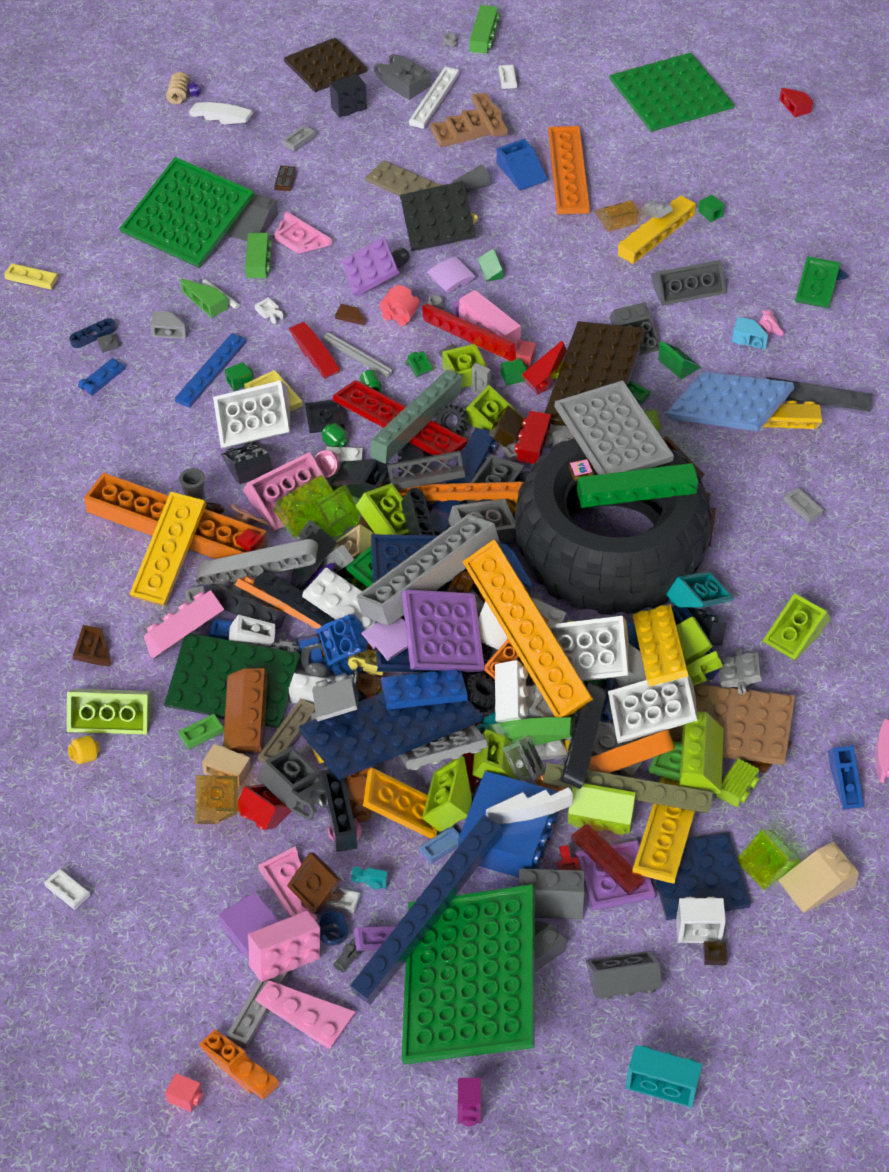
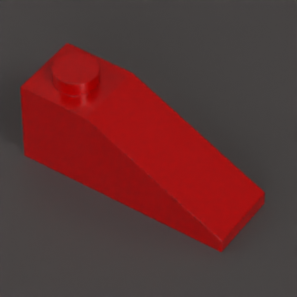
M562 340L522 374L525 383L538 395L548 390L567 352Z

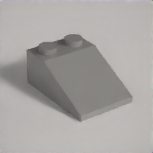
M341 674L336 676L335 680L329 682L327 679L315 683L316 686H313L312 692L317 721L357 710L359 696L352 675Z

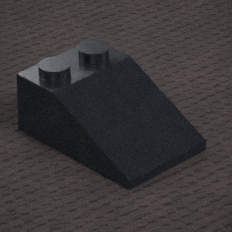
M321 528L315 533L312 531L303 539L316 541L318 550L314 564L293 569L291 585L297 589L309 580L337 544Z

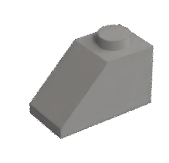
M153 312L150 324L152 337L186 339L185 324L173 313Z

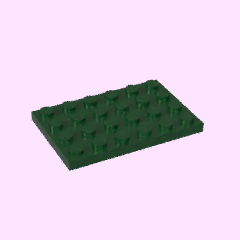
M189 633L183 638L164 706L205 715L214 714L216 717L225 718L228 675L242 669L264 668L268 675L265 726L279 728L285 715L290 696L289 687L297 670L300 654Z

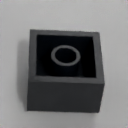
M358 74L330 83L331 108L339 118L367 109L366 84Z

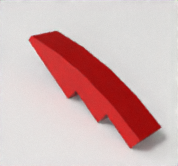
M305 322L289 328L304 356L309 358L315 368L317 367L324 379L340 372L339 367L328 350Z

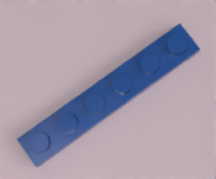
M231 333L175 397V402L190 408L247 343L246 338Z

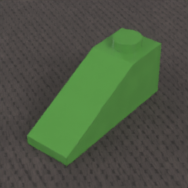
M186 279L180 280L182 292L211 318L228 309V298L218 289Z

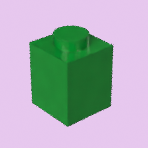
M710 195L699 201L698 212L709 222H713L723 217L725 204L714 195Z
M521 358L512 362H501V376L506 386L525 382L522 374L528 367L526 364H523Z
M244 362L225 369L226 382L233 391L244 388V384L252 381V377H254L252 369L247 367Z

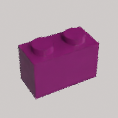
M458 1078V1123H462L464 1126L471 1127L475 1126L476 1123L481 1124V1078Z

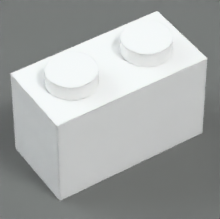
M238 615L230 625L229 641L267 648L274 642L275 624Z

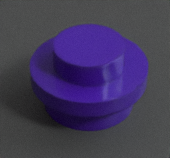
M195 81L189 84L192 97H198V93H201L199 84H196Z

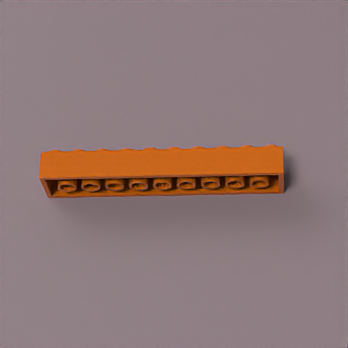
M104 472L84 497L88 513L151 536L154 534L168 499V495ZM204 509L189 550L214 559L248 552L236 544V538L245 530L250 528L263 537V542L253 551L267 548V533L263 529Z

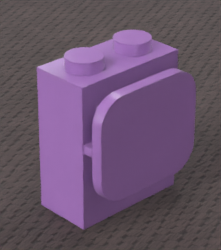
M256 892L244 896L238 903L225 908L219 914L220 925L226 932L227 937L237 950L244 954L248 961V934L279 922Z

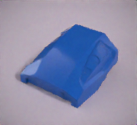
M348 614L331 621L316 630L320 636L328 660V666L336 665L353 655L366 651L368 641L362 635L364 628L354 614Z

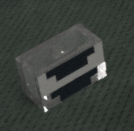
M529 734L511 741L502 748L517 780L528 783L538 779L545 773L546 769Z

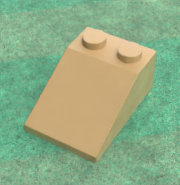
M833 841L813 852L780 878L779 883L800 910L805 913L856 886L859 872Z

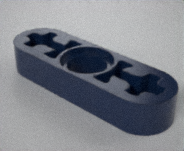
M107 318L71 334L69 337L71 346L81 348L96 341L98 337L114 333L116 331L115 321ZM91 332L97 333L96 335H89Z

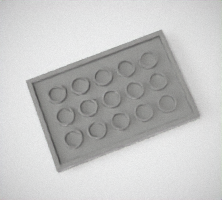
M624 381L555 401L556 410L598 475L650 469L673 461L674 455Z

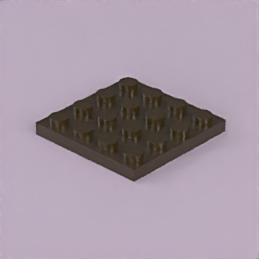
M336 37L284 57V62L315 93L330 87L332 82L367 72V67Z

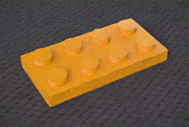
M374 768L367 772L364 807L430 839L437 835V829L422 819L428 795Z

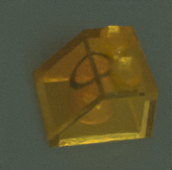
M632 200L594 211L607 232L638 223L639 210Z
M196 775L194 824H217L237 814L238 776Z

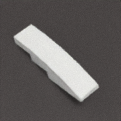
M202 102L195 103L190 109L189 114L193 117L204 116L209 121L219 120L221 124L247 122L253 111L230 104Z
M569 787L551 796L546 790L529 798L522 792L486 809V816L498 824L535 819L572 806L573 793Z

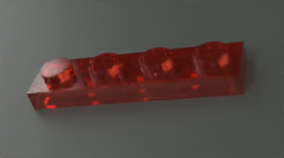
M585 824L571 835V840L628 895L645 884V878L641 874L633 872V867L589 824Z

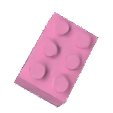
M305 911L249 933L250 968L259 980L264 982L320 959V926L309 912Z

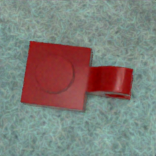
M568 845L559 846L562 861L557 862L558 870L581 871L578 857L571 859Z

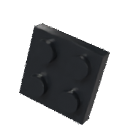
M333 400L305 403L309 433L322 432L328 424L337 423L345 429L342 406Z

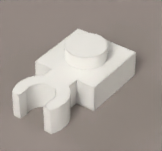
M269 297L255 304V310L265 319L270 317V321L273 324H276V317L283 320V313L279 311V307Z

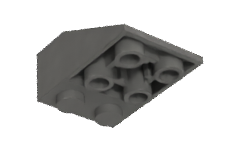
M646 302L613 310L609 316L612 325L645 328L646 334L639 355L659 351L660 343Z

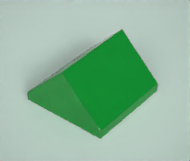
M664 341L660 342L658 360L678 378L683 379L701 368L678 347Z

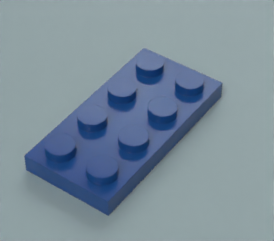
M461 670L431 671L381 677V686L387 710L467 701V691Z

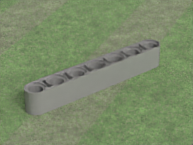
M306 539L205 561L199 564L196 583L199 586L208 585L210 587V584L230 583L244 576L257 577L265 570L276 573L309 566L316 562L318 544L314 540Z

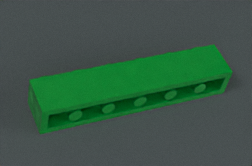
M693 463L578 477L577 492L582 508L696 494L698 478Z

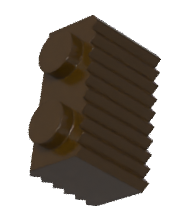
M507 405L499 413L489 432V436H492L503 447H506L509 443L512 445L519 437L517 434L523 429L522 422L524 418Z

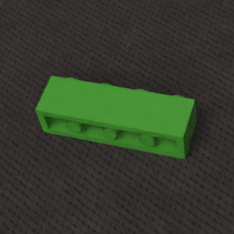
M480 5L469 40V52L487 54L488 49L492 48V40H494L495 31H497V22L500 21L498 7Z

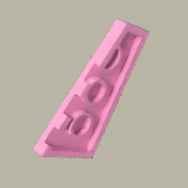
M296 846L259 864V871L288 916L292 917L308 911L317 923V914H313L287 887L301 866Z
M270 980L256 997L258 1003L329 1049H331L355 1015V1011Z

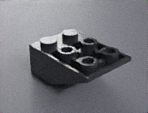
M253 442L244 443L243 447L237 449L236 447L228 448L225 450L226 452L221 453L233 478L239 484L252 481L273 470L269 453Z
M376 459L343 461L338 473L335 474L329 485L332 490L361 499L364 493L391 483L387 464L391 463L385 464Z

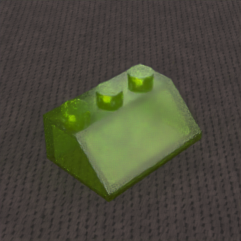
M321 474L277 500L273 511L295 539L309 520L318 525L338 513L339 509L332 488Z

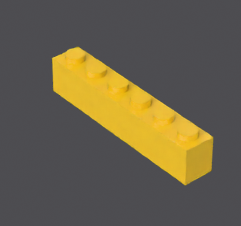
M682 195L672 200L670 205L673 211L659 219L651 217L650 220L642 224L627 238L620 241L618 244V256L632 264L636 263L695 216L696 203Z

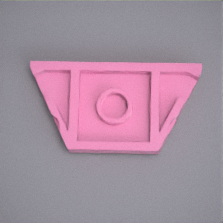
M287 211L274 234L275 240L298 254L332 245L330 237Z

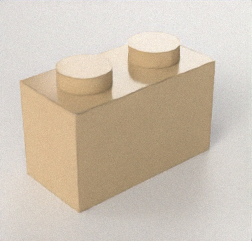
M213 744L202 761L205 774L239 787L251 770L250 758L247 755L236 753L225 746H218L216 744Z

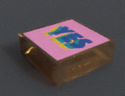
M588 459L569 463V469L574 481H577L578 477L593 475Z

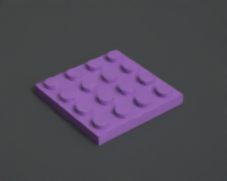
M420 590L402 591L411 669L472 672L485 670L475 594Z

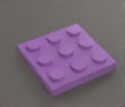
M385 237L376 240L341 260L354 296H358L400 273Z
M637 840L576 852V858L578 857L581 871H584V886L592 911L655 898L650 878L633 874V867L639 850Z

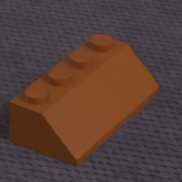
M264 668L242 669L228 675L223 746L236 753H260L264 748L268 675Z

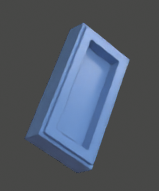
M452 826L421 845L419 851L430 864H433L458 848L460 834Z

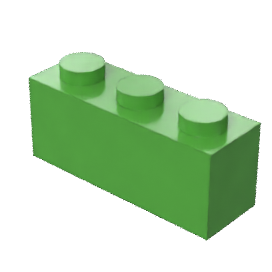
M248 233L245 261L246 278H266L267 272H270V262L268 261H271V251L269 250H272V240H269L268 233Z

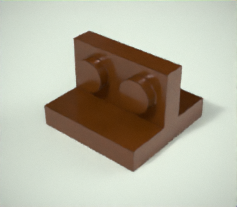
M309 852L287 885L313 914H319L328 900H341L344 895L339 889V884L342 880L314 852Z

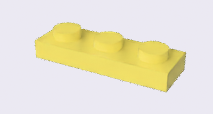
M12 263L4 274L7 280L46 289H52L58 280L56 273Z

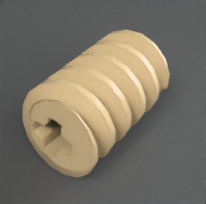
M176 72L171 76L166 98L171 104H181L186 99L190 83V77L186 73Z

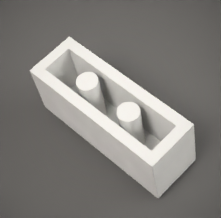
M518 660L495 664V711L498 723L526 719V716H528V707L526 705V697L528 696L526 678L528 677L526 667Z

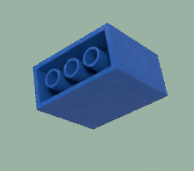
M485 771L459 835L458 847L480 818L486 815V809L522 792L529 798L544 790L550 796L557 793V791ZM559 812L531 820L499 824L502 827L503 835L479 866L518 878L519 869H539L540 857L544 858L547 848L545 843L546 840L550 841L553 832L551 828L552 823L556 824Z

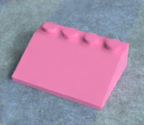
M310 452L248 482L243 489L251 505L269 523L268 525L274 532L294 522L291 518V513L285 515L290 506L303 510L306 516L337 500ZM288 493L291 494L287 502L285 500H278ZM292 497H293L299 504H295V503L292 501ZM281 503L286 511L282 512L276 505ZM296 514V515H295V516L297 517V519H300V518L303 517L302 514Z

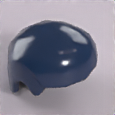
M332 910L325 911L319 916L317 924L320 926V941L328 946L340 945L347 939L349 925L345 922L342 913ZM330 932H335L338 937L330 934Z

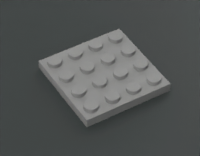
M471 725L403 753L399 757L407 769L418 770L423 765L429 763L435 765L447 758H460L465 753H479L488 746L484 736L474 725Z

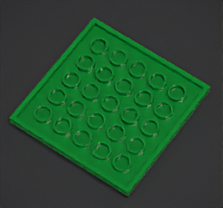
M691 52L609 75L610 81L650 132L734 108V103Z
M174 157L119 229L123 234L200 268L255 194L254 191Z

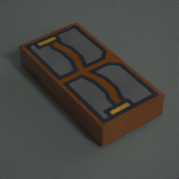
M280 165L274 190L291 191L296 167Z

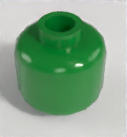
M337 423L328 424L321 433L322 441L329 447H345L349 441L347 439L348 432Z

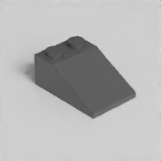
M255 194L229 228L227 236L247 241L248 233H265L278 215L277 200Z

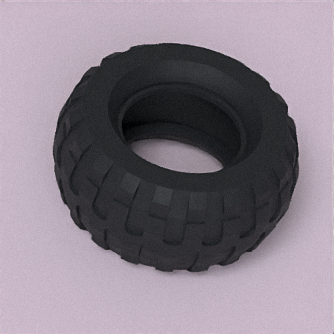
M575 438L557 443L551 447L549 454L542 455L537 459L526 481H524L517 498L515 514L516 540L525 563L531 571V575L538 584H543L547 587V592L558 600L564 599L570 602V606L580 610L590 609L598 611V614L612 615V612L633 614L640 612V609L648 606L654 608L665 603L666 598H668L666 594L675 580L680 576L695 574L706 556L711 534L712 510L698 471L695 469L698 478L696 494L599 505L619 506L635 510L645 515L654 525L645 533L636 536L605 537L583 530L572 520L582 510L592 508L581 507L577 492L578 477L598 475ZM670 449L674 455L673 461L653 468L688 464L687 458L679 451ZM587 460L592 472L575 476L570 463Z

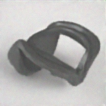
M316 643L304 647L301 653V664L305 673L317 677H326L329 668L325 664L308 663L310 651L316 648L322 650L326 658L323 645Z

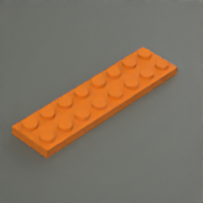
M548 127L557 214H589L590 207L580 127Z

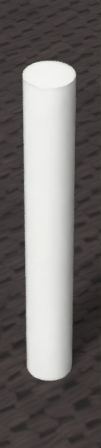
M207 279L202 281L203 285L216 288L221 293H224ZM225 294L228 298L227 304L234 309L240 307L239 303Z

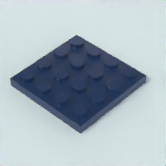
M729 832L688 838L675 884L655 879L666 920L676 919L679 898H723L724 911L750 908L751 905Z

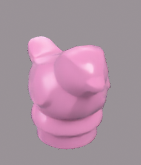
M763 310V316L758 323L767 335L776 333L782 336L784 331L779 327L773 311Z

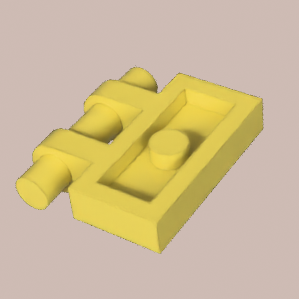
M366 649L364 652L349 657L348 665L352 670L360 666L363 667V671L370 675L376 676L378 674L382 676L383 672H377L376 651Z

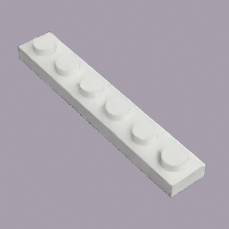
M444 67L410 118V126L425 128L458 78L459 70Z

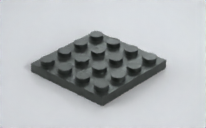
M464 181L400 195L411 251L476 238Z

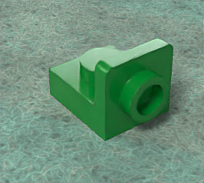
M424 351L409 354L405 362L406 366L410 365L416 378L431 372L433 369Z

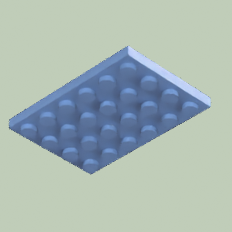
M702 372L666 412L667 418L672 420L759 431L793 391L794 385L793 382Z

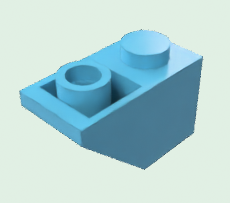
M738 317L733 330L732 342L739 345L744 344L766 349L767 333L755 320Z

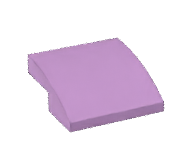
M457 257L447 259L427 272L447 294L459 285L462 287L467 285L475 278V275Z
M402 618L397 619L389 626L377 622L362 632V635L373 649L377 647L387 661L408 648L406 626Z

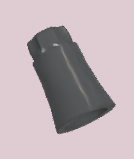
M479 165L452 181V183L464 181L466 193L481 187L490 186L491 183L489 174L483 165Z
M197 468L184 470L179 476L184 495L205 500L204 472Z

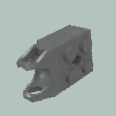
M391 54L389 55V64L378 63L374 65V73L388 88L408 100L431 86V72L404 56Z
M293 746L264 761L257 778L292 812L305 819L312 820L317 812L314 803L320 807L327 808L326 801L322 796L324 791L322 778L319 776L320 772ZM305 805L309 807L310 814L305 811Z

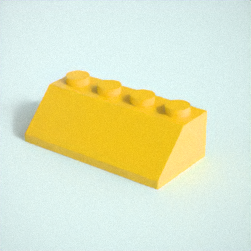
M787 401L786 404H781L762 427L817 429L822 423L820 405H815V402L797 404L796 401Z

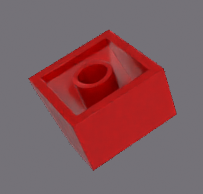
M264 784L244 786L234 807L241 812L240 815L242 817L251 819L262 830L276 828L292 812Z

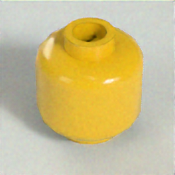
M91 736L76 738L68 746L70 759L79 765L95 761L100 752L98 741H95Z

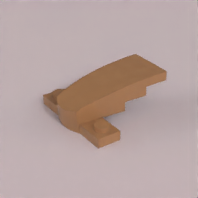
M487 93L472 94L471 100L477 110H462L460 116H446L445 122L430 123V129L440 147L470 141L490 134L492 136L507 135L508 129L502 121L501 111L492 103Z

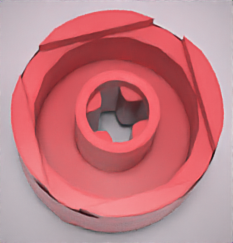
M395 285L393 288H390L380 302V308L383 312L382 317L388 321L391 319L396 320L399 325L405 326L419 308V299L417 296L414 298L411 295L412 291L407 287Z

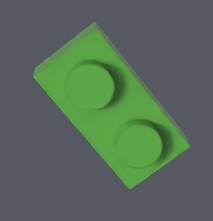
M212 714L178 731V734L189 750L223 733L224 728L216 716Z

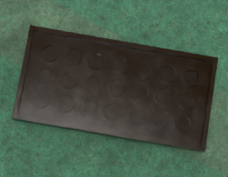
M577 321L545 413L551 414L552 425L567 426L555 408V401L620 381H624L628 387L646 334L645 328Z

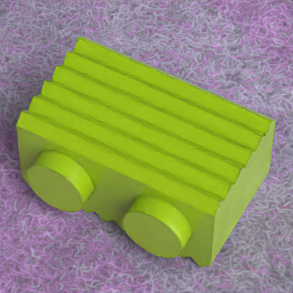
M738 758L722 780L721 794H716V797L737 808L742 802L746 803L750 796V789H755L760 781L758 777L759 769Z

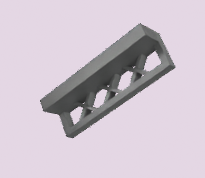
M460 451L387 464L390 482L396 490L465 477ZM457 457L459 465L451 467L446 462L449 458ZM431 461L441 463L436 470L428 467ZM419 464L423 468L419 473H413L410 471L411 467ZM400 467L404 470L401 476L393 477V468Z

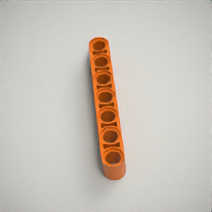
M667 729L591 757L588 770L609 774L676 748ZM545 775L539 776L537 779L534 778L537 786L555 790L557 793L566 789L543 784Z

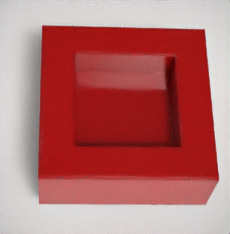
M250 528L236 538V544L248 552L253 551L263 542V537Z

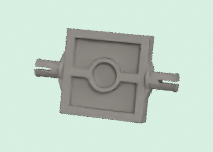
M739 648V653L737 649L735 650L734 657L729 656L722 659L724 662L723 667L720 669L722 688L738 687V693L742 694L743 690V694H745L746 685L762 681L758 652L743 655V650Z

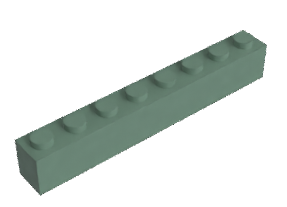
M450 370L442 373L371 439L370 457L386 464L436 414H439L437 411L439 409L442 410V406H447L460 394L462 375Z

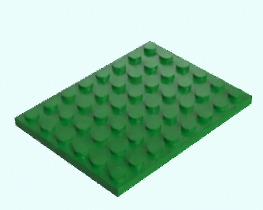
M533 884L456 895L408 956L405 965L401 1061L404 1065L535 1048V888ZM415 902L408 903V911Z

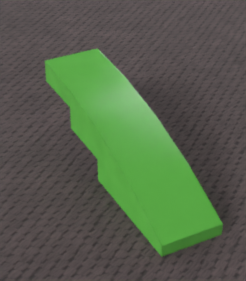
M560 717L528 718L489 725V730L506 736L515 746L520 745V741L526 738L527 742L530 741L537 746L572 737L573 720Z

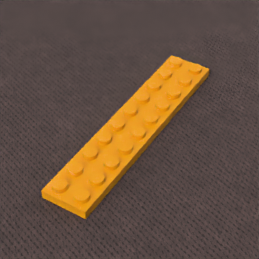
M495 539L462 561L554 716L566 718L593 700Z

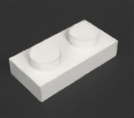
M326 447V450H331L339 456L341 464L343 461L362 460L363 448Z

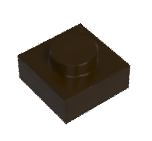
M704 941V965H726V942Z

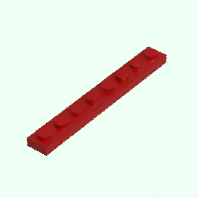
M428 303L422 305V317L425 322L512 362L517 359L515 343Z

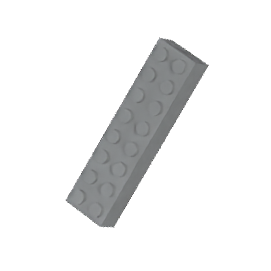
M467 514L358 594L356 598L362 615L387 626L393 624L404 615L402 591H437L438 588L466 569L462 561L492 540L499 541L495 524Z

